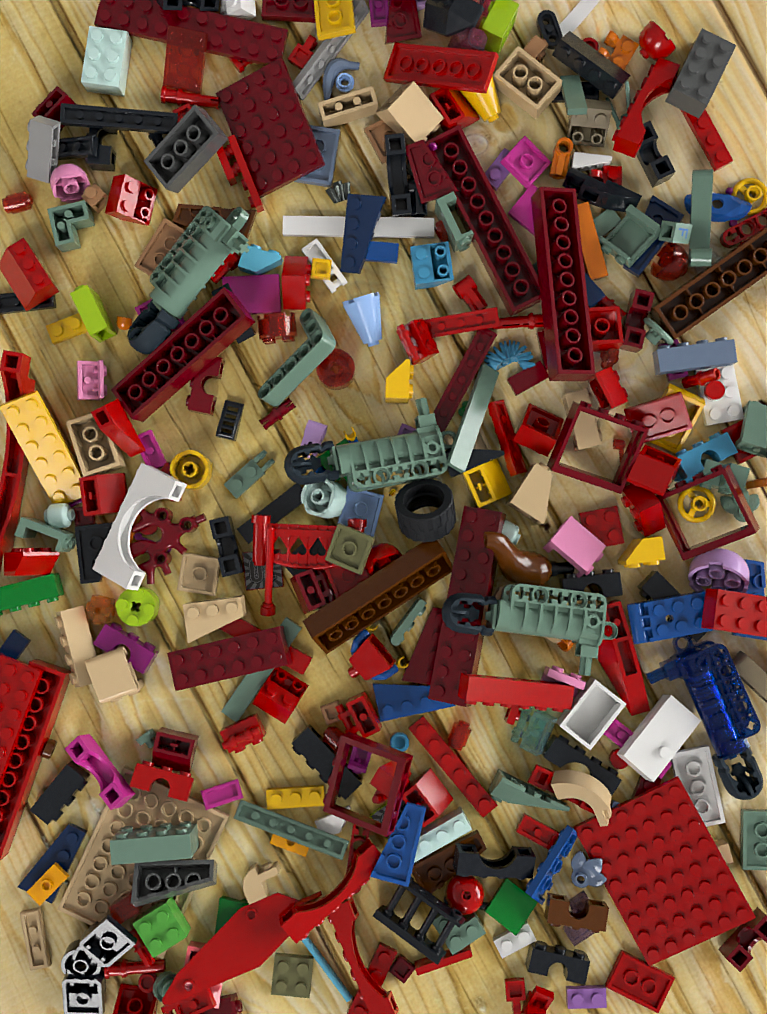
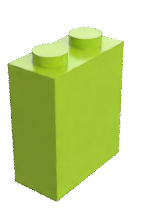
M88 285L76 287L70 295L89 335L100 343L116 336L117 333L99 295Z

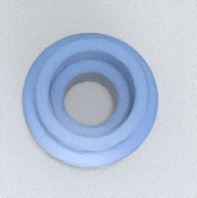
M341 73L335 81L337 89L343 93L351 91L354 87V78L348 73ZM346 81L348 85L343 86L342 82Z

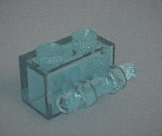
M530 706L529 709L521 711L517 726H514L512 730L511 741L518 743L519 738H523L519 747L538 756L543 753L557 718L541 710L534 711L533 716H531L532 707ZM526 722H529V725L525 732L523 729L525 727Z

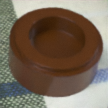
M48 740L42 754L43 758H51L57 745L56 740Z

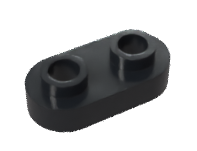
M543 10L539 13L536 24L541 38L545 39L548 43L547 48L553 50L557 47L563 35L556 15L550 10ZM543 21H547L549 24L545 25ZM552 38L555 42H550L549 39Z

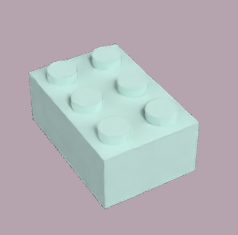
M89 26L81 83L87 92L124 97L132 49V40L127 31Z

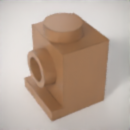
M535 35L523 50L538 62H541L546 56L545 50L548 47V43L545 39Z
M95 183L92 186H88L81 196L97 214L107 205L108 196Z

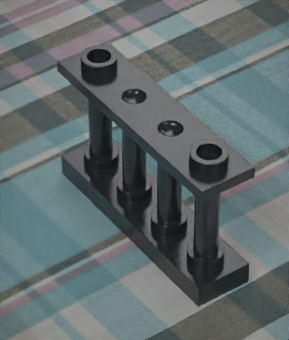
M411 877L409 887L399 885L388 905L380 906L375 911L373 917L438 965L447 953L443 950L442 946L453 927L456 925L460 928L466 919L460 911L447 906L414 882V879ZM407 889L415 895V898L404 917L400 918L395 914L394 909ZM423 901L431 907V910L420 929L416 930L411 926L410 921ZM440 913L448 921L436 942H432L427 938L426 933L437 914Z

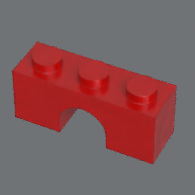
M144 760L142 764L136 763L130 787L150 792L156 780L165 779L170 785L167 797L188 802L195 780L191 778V773L180 771V774L172 772L173 768L161 766V769L154 768V763Z

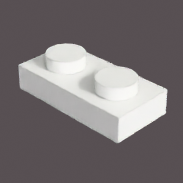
M527 920L517 936L507 930L493 938L502 959L537 941Z

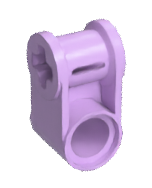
M308 420L300 446L314 443L321 445L328 426ZM316 452L311 454L313 456H317L318 453Z

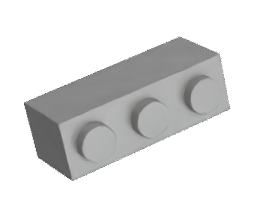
M39 115L28 122L29 140L26 145L28 159L25 164L27 177L50 183L51 174L58 167L61 122Z

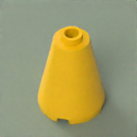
M493 75L487 94L460 91L484 122L492 123L499 119L498 114L501 113Z

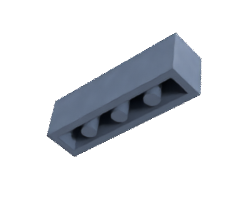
M727 337L717 338L715 342L709 343L708 340H700L694 345L684 342L677 344V347L671 348L670 345H662L652 353L655 376L731 366L738 362L735 340H727Z

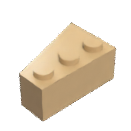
M244 595L183 604L187 642L190 643L245 616L247 612Z

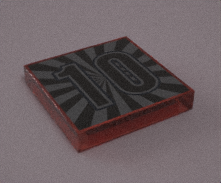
M274 549V554L281 553V549ZM253 551L242 552L246 591L265 589V566L254 565L252 561ZM273 563V588L284 587L283 566Z

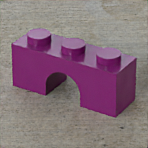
M116 622L105 624L93 644L105 652L117 649L120 644L126 645L131 653L128 662H131L133 668L138 672L146 673L159 653L155 650L156 647L149 642L143 643L138 640L139 636L132 632H125L122 630L123 627Z

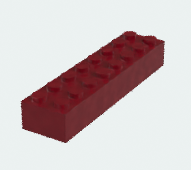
M223 287L117 383L111 391L119 399L131 419L144 422L251 327L255 320L236 295Z

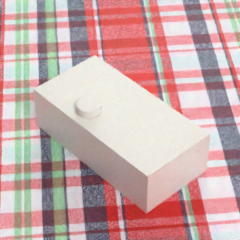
M663 694L635 729L632 736L628 738L624 746L617 752V755L645 780L654 782L701 720L672 695Z

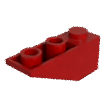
M119 399L91 412L99 429L129 457L146 451Z

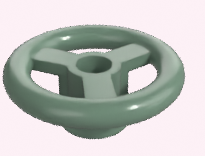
M648 317L644 318V323L650 328L645 337L654 346L658 344L660 339L668 345H673V339L659 325Z

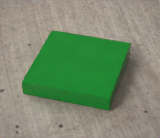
M506 878L484 909V912L517 936L538 902Z

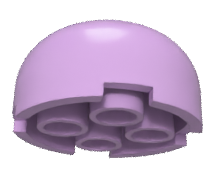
M716 548L695 556L690 564L688 573L689 585L695 592L703 591L704 589L701 586L711 585V589L722 588L723 590L746 593L748 590L750 578L748 565L740 555L731 550Z

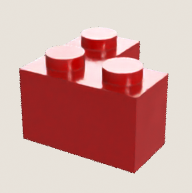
M285 256L281 275L283 309L305 310L307 302L310 303L311 291H307V286H310L312 264H308V256Z
M633 484L624 487L621 501L625 508L629 507L630 513L635 520L633 526L637 532H641L646 538L666 528L661 502L654 493Z

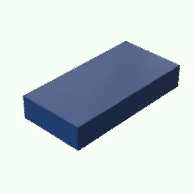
M370 241L365 261L397 264L399 243Z

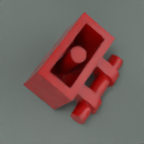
M423 318L412 320L406 325L401 324L397 326L396 332L412 365L423 363L439 353L437 344L432 338L428 325L424 322Z
M366 691L349 698L346 702L348 708L346 710L342 703L335 706L338 712L337 716L339 720H342L346 733L357 734L356 732L359 731L361 736L366 738L381 731L382 723ZM348 716H352L356 725H352Z
M258 713L222 728L220 731L224 741L222 746L229 753L233 751L239 753L245 750V746L250 743L256 745L262 742L266 731Z
M390 761L380 766L369 783L377 789L372 797L374 804H381L388 800L397 762ZM409 771V775H408V779H407V783H406L405 789L409 786V784H410V782H411V781L409 780L410 776L412 775V773H411L410 771Z

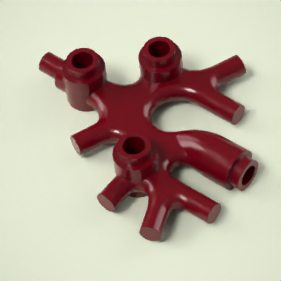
M158 508L154 513H149L143 509L139 513L142 520L132 526L134 533L152 525L159 527L162 532V537L159 541L138 540L130 543L133 559L145 553L150 556L148 561L138 565L142 571L146 572L147 584H155L154 573L156 567L162 569L164 576L172 573L169 567L172 557L167 550L174 548L183 555L187 549L180 543V537L186 532L192 533L196 531L199 524L207 520L204 513L199 516L184 517L179 523L175 524L171 522L173 512L168 508Z

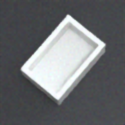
M590 677L585 684L584 690L581 689L573 699L572 709H565L556 723L591 750L625 707L626 703L596 679Z

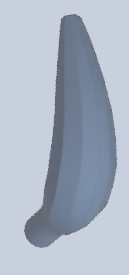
M335 58L327 64L323 75L324 100L330 99L338 74L344 70H359V62Z

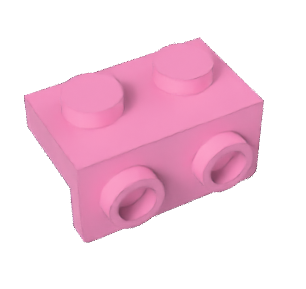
M103 360L77 361V400L101 401L107 395V385L104 384L107 367L104 365Z
M554 665L552 668L546 666L541 681L562 682L574 686V698L577 696L579 689L584 690L586 682L581 680L582 676L573 672L568 675L563 673L564 669Z

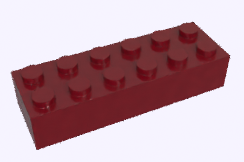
M283 626L167 653L175 691L292 664Z

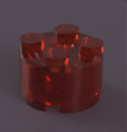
M286 312L264 314V319L257 316L259 340L263 341L265 345L276 344V340H282L284 343L295 342V337H298L295 313L290 312L291 316H286Z
M334 348L316 367V372L320 382L326 388L342 390L353 382L355 365L352 357L347 352ZM334 366L338 367V373L331 371L334 370Z

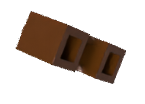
M547 893L544 917L549 925L553 927L564 925L573 930L583 928L593 933H599V931L606 932L609 907L605 901L586 899L583 910L574 913L569 911L570 901L566 895Z

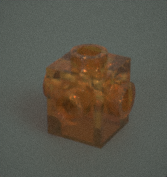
M98 594L92 595L91 601L87 603L85 609L87 613L86 618L92 619V623L98 625L110 622L116 612V608H114L116 599Z

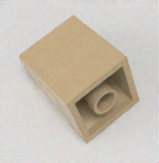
M414 81L402 85L376 112L378 117L397 134L404 133L405 142L409 145L420 140H425L426 142L428 139L426 136L430 132H435L441 126L440 122L444 119Z
M541 462L529 467L506 502L507 505L536 524H544L546 520L552 473L549 472L550 468Z

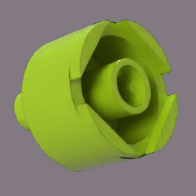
M139 587L138 591L127 589L116 601V610L119 618L129 626H141L150 623L158 615L160 606L157 594L152 589L146 587ZM136 603L141 604L138 610L136 609Z

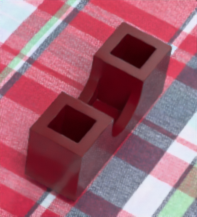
M636 288L630 294L627 314L622 329L624 343L620 347L621 350L637 353L643 348L646 334L643 320L651 311L654 292Z
M216 357L190 380L191 395H188L186 399V406H188L187 409L189 411L213 416L217 397L205 393L204 385L211 378L221 379L225 364L223 358Z
M758 907L753 911L756 918L740 925L718 949L739 972L753 959L751 955L752 947L760 940H764L767 943V915Z

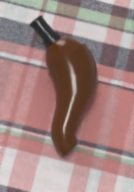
M494 531L484 532V546L493 551L501 573L514 584L542 586L552 576L574 573V566L569 562L557 563L556 561H549L547 557L535 551H524L517 548L502 533Z

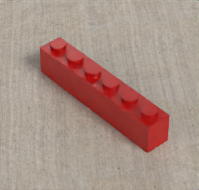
M461 673L458 697L464 699L466 704L476 705L477 702H482L483 705L494 706V703H499L502 707L512 708V705H518L517 707L522 709H529L530 706H535L537 710L546 711L547 708H552L553 711L563 712L564 709H572L574 686L562 682Z

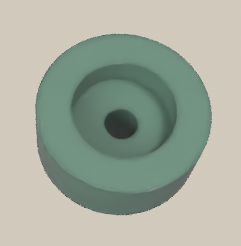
M150 729L137 738L136 741L140 746L146 743L150 749L154 746L152 738L156 733L153 729Z

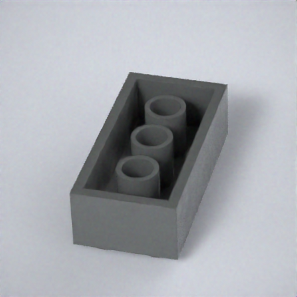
M702 28L665 102L699 118L707 107L736 45Z
M194 105L148 155L144 162L166 190L179 193L229 138L206 110Z

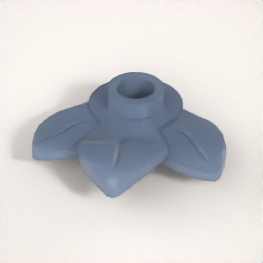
M581 851L574 855L571 861L573 868L571 880L575 886L579 888H585L588 885L599 887L605 883L607 878L600 873L602 870L601 858L586 860ZM582 876L585 880L580 881L577 877Z

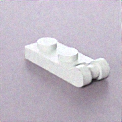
M317 238L301 249L303 254L308 256V261L311 264L313 258L332 260ZM333 260L331 276L335 274L337 279L333 282L331 280H323L331 293L337 291L336 288L339 286H344L348 283Z

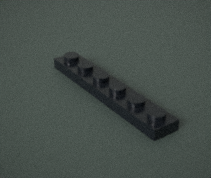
M61 103L60 110L61 125L168 134L177 125L179 120L178 113Z

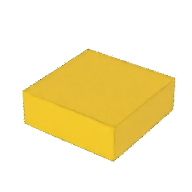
M313 258L311 279L330 280L332 260Z

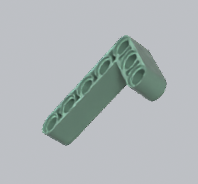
M713 169L692 171L690 224H693L689 240L688 267H709L712 263L710 233Z
M310 308L305 309L299 319L308 339L258 391V397L273 407L280 405L336 346V340L325 319Z

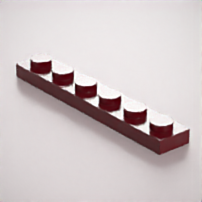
M489 329L477 331L433 413H435L436 424L441 432L446 430L497 336L495 332Z

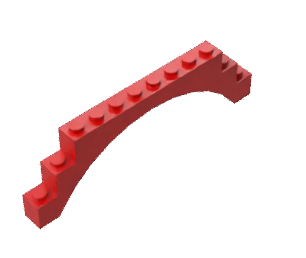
M3 350L0 373L6 402L34 391L36 381L28 377L31 357L24 353ZM8 423L5 456L0 480V572L4 552H11V548L14 546V534L18 525L29 461Z

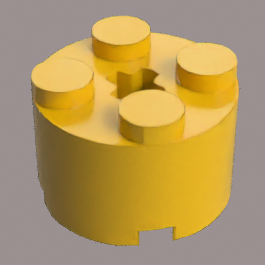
M186 450L178 453L172 459L170 474L172 477L187 484L186 489L197 490L203 488L210 481L212 464L205 455L194 450ZM193 467L195 469L194 473H190L188 468Z

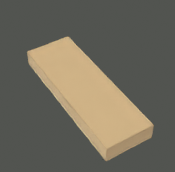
M41 907L23 910L20 912L30 971L50 967L51 959Z

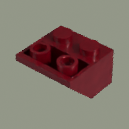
M161 727L156 733L152 750V763L156 767L166 766L173 768V771L191 773L199 736Z

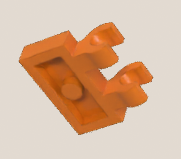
M610 31L603 43L614 48L612 55L603 47H600L598 52L625 70L639 44L625 35L619 39L616 33Z

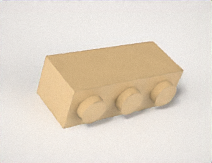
M373 86L318 102V110L323 127L332 128L375 115L378 111V102Z
M588 389L566 393L562 396L566 416L573 401L580 403L582 400L593 404V397L591 393H588ZM580 411L571 433L575 452L601 445L603 440L602 433L597 429L596 425L598 417Z

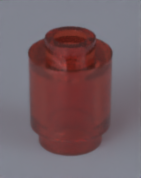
M20 191L6 195V198L2 199V204L8 214H17L31 210L33 199L26 191Z
M463 720L454 722L447 738V745L462 751L472 731L469 727L470 724Z
M330 726L323 733V741L337 753L338 739L345 733L337 726Z

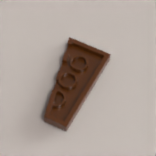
M178 204L172 222L187 228L203 208V205ZM210 207L225 220L235 209ZM245 210L249 217L239 232L247 239L256 218L257 210Z
M478 830L416 861L412 869L416 882L431 894L437 889H441L447 880L452 876H456L453 867L456 843L475 844L479 854L487 849Z

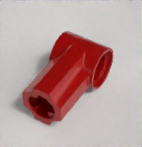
M236 252L230 253L223 261L225 264L220 265L215 272V277H211L210 280L217 284L229 271H233L238 267L241 257Z
M467 275L452 286L456 295L461 300H464L471 311L482 310L488 307L470 275Z

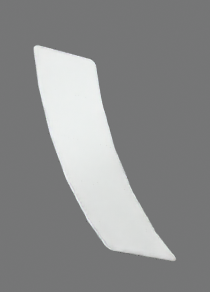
M581 0L559 24L562 35H566L569 31L573 32L600 0Z

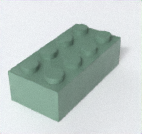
M184 821L179 823V825L163 823L158 827H152L151 824L142 825L140 828L134 829L133 826L122 827L110 840L111 865L190 859L199 847L197 823L191 824V821Z

